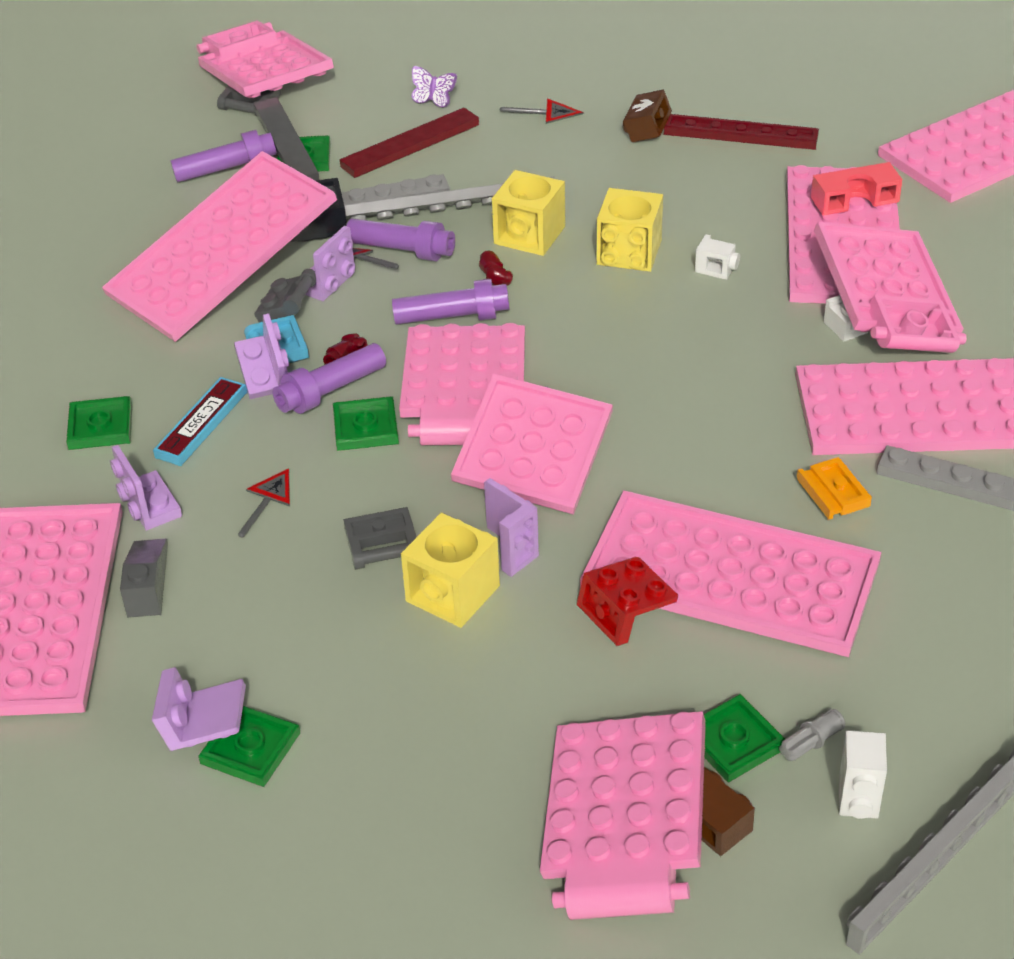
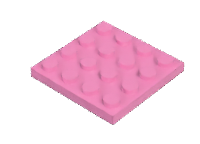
M493 373L452 470L451 479L454 482L485 490L484 482L491 478L497 483L506 486L524 500L574 515L613 412V405Z

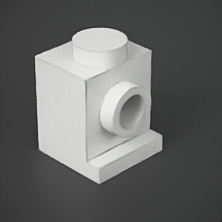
M706 234L696 249L695 272L727 280L732 270L738 268L740 262V254L735 253L736 244L711 239V235Z
M840 295L826 299L824 323L843 342L868 333L854 330Z

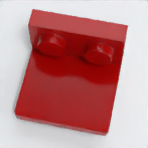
M633 557L585 572L576 605L616 646L628 643L635 616L676 603L678 594L640 557Z

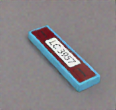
M220 377L153 449L155 458L182 466L247 393L246 384Z

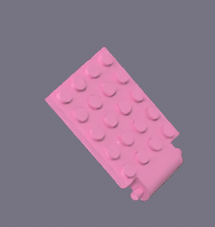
M256 20L202 37V43L197 44L199 54L206 52V55L198 57L199 66L247 98L258 97L261 94L260 92L266 90H279L284 84L290 82H303L305 77L311 75L322 76L326 74V70L334 68L332 58L284 30L275 32L270 22L263 24Z
M817 222L813 231L854 330L861 332L870 331L871 337L876 338L881 348L954 353L959 345L965 344L966 334L962 333L964 328L919 231Z
M478 323L473 326L447 324L445 326L430 327L426 324H419L415 327H409L399 411L400 418L420 417V424L408 425V437H420L421 445H463L493 373L524 381L525 325L506 323L502 326H488L484 323Z
M703 711L642 716L619 720L608 719L599 722L570 723L557 726L540 873L543 879L566 878L565 891L553 892L552 894L554 909L566 908L570 920L674 913L675 900L690 899L689 883H676V869L701 867L706 724Z

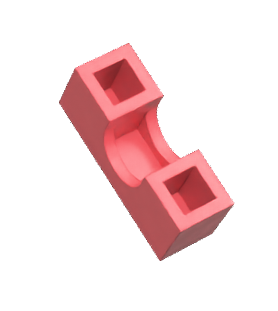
M890 162L813 175L811 199L823 216L847 212L851 197L865 198L874 207L898 203L900 201L903 179Z

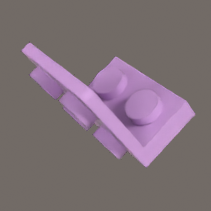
M343 226L314 252V266L310 269L315 271L316 283L308 289L305 294L306 296L324 301L355 272L350 227Z
M269 313L263 315V336L234 342L249 399L272 395L273 388L281 385L282 376L288 373L287 367L289 362L285 349L280 348L279 340H281L280 330L277 322H271Z
M118 445L113 446L114 459L110 460V465L115 477L120 480V483L116 484V489L122 502H129L127 505L133 520H140L147 531L182 517L180 506L158 472L155 470L138 477Z
M489 478L484 482L487 528L500 536L501 568L504 573L512 577L539 556L537 507L530 501L524 500L510 491L506 486Z
M176 667L163 670L152 722L169 750L173 751L192 747L196 744L218 738H226L238 733L246 684L243 679L192 692L188 681L181 678Z

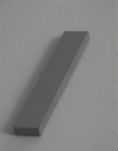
M278 98L253 102L254 110L266 133L270 132L276 152L281 162L314 181L319 180V173Z

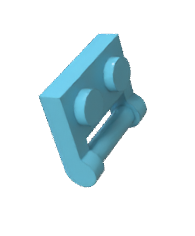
M294 315L271 320L272 323L277 322L281 335V340H279L280 348L286 350L288 362L293 363L309 358L308 348ZM263 322L247 326L244 330L246 339L263 336Z

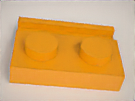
M839 457L811 465L809 470L804 471L801 468L797 471V480L828 520L833 519V515L838 513L843 516L871 506V495Z

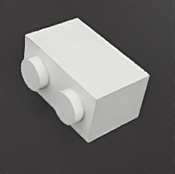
M846 731L839 773V815L853 816L859 819L879 817L887 774L886 733Z

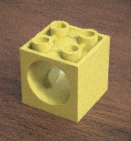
M514 170L492 197L494 244L544 256L565 228V181Z
M616 188L608 189L597 217V265L651 272L662 241L663 194Z
M440 513L401 553L406 602L460 628L466 624L500 586L498 538L444 513Z

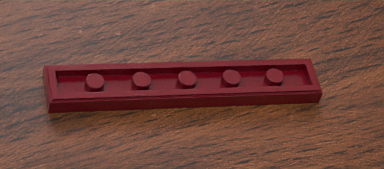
M463 107L339 159L340 167L352 177H359L479 125V117Z
M670 114L664 127L663 135L816 150L819 129Z

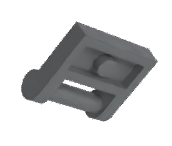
M228 86L219 95L217 107L222 110L235 109L255 113V116H257L253 102L278 98L281 95V90H266L260 92L261 94L258 97L247 98Z
M305 269L300 276L275 280L254 313L258 322H263V315L268 313L271 320L297 314L302 307L301 301L308 289L316 283L315 271Z
M408 507L343 519L355 570L365 568V564L400 558L401 553L417 537ZM406 540V543L362 551V548Z

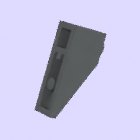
M167 539L133 542L123 563L120 592L127 618L161 615L168 547Z

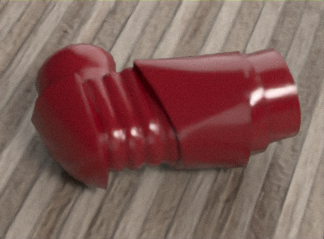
M484 251L480 255L479 267L486 274V279L492 280V285L507 284L508 286L511 284L513 279L512 272L506 271L503 268V263L493 251Z
M358 333L344 335L341 342L326 350L323 358L324 364H328L368 345L367 340L364 337H360Z

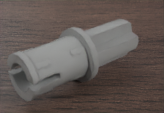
M830 708L812 722L805 721L801 724L799 731L782 741V745L779 748L780 753L788 761H794L812 748H821L826 739L845 728V720L838 710Z

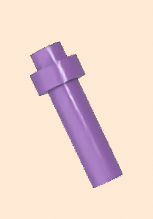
M256 130L241 133V141L170 160L177 183L249 163L261 151L270 156L277 155L271 133L258 135Z
M350 219L347 223V227H350L351 239L354 244L414 251L416 256L422 260L438 261L442 255L451 256L455 248L454 232L445 230L443 224L439 222L422 221L418 227L360 219Z
M491 279L474 281V288L392 299L395 324L478 314L479 321L496 319V311L510 310L507 284L492 286Z
M372 343L310 372L305 368L293 370L282 376L281 385L273 388L274 401L277 407L284 413L290 410L298 414L307 412L319 406L321 396L384 368L386 365L385 354L379 345Z

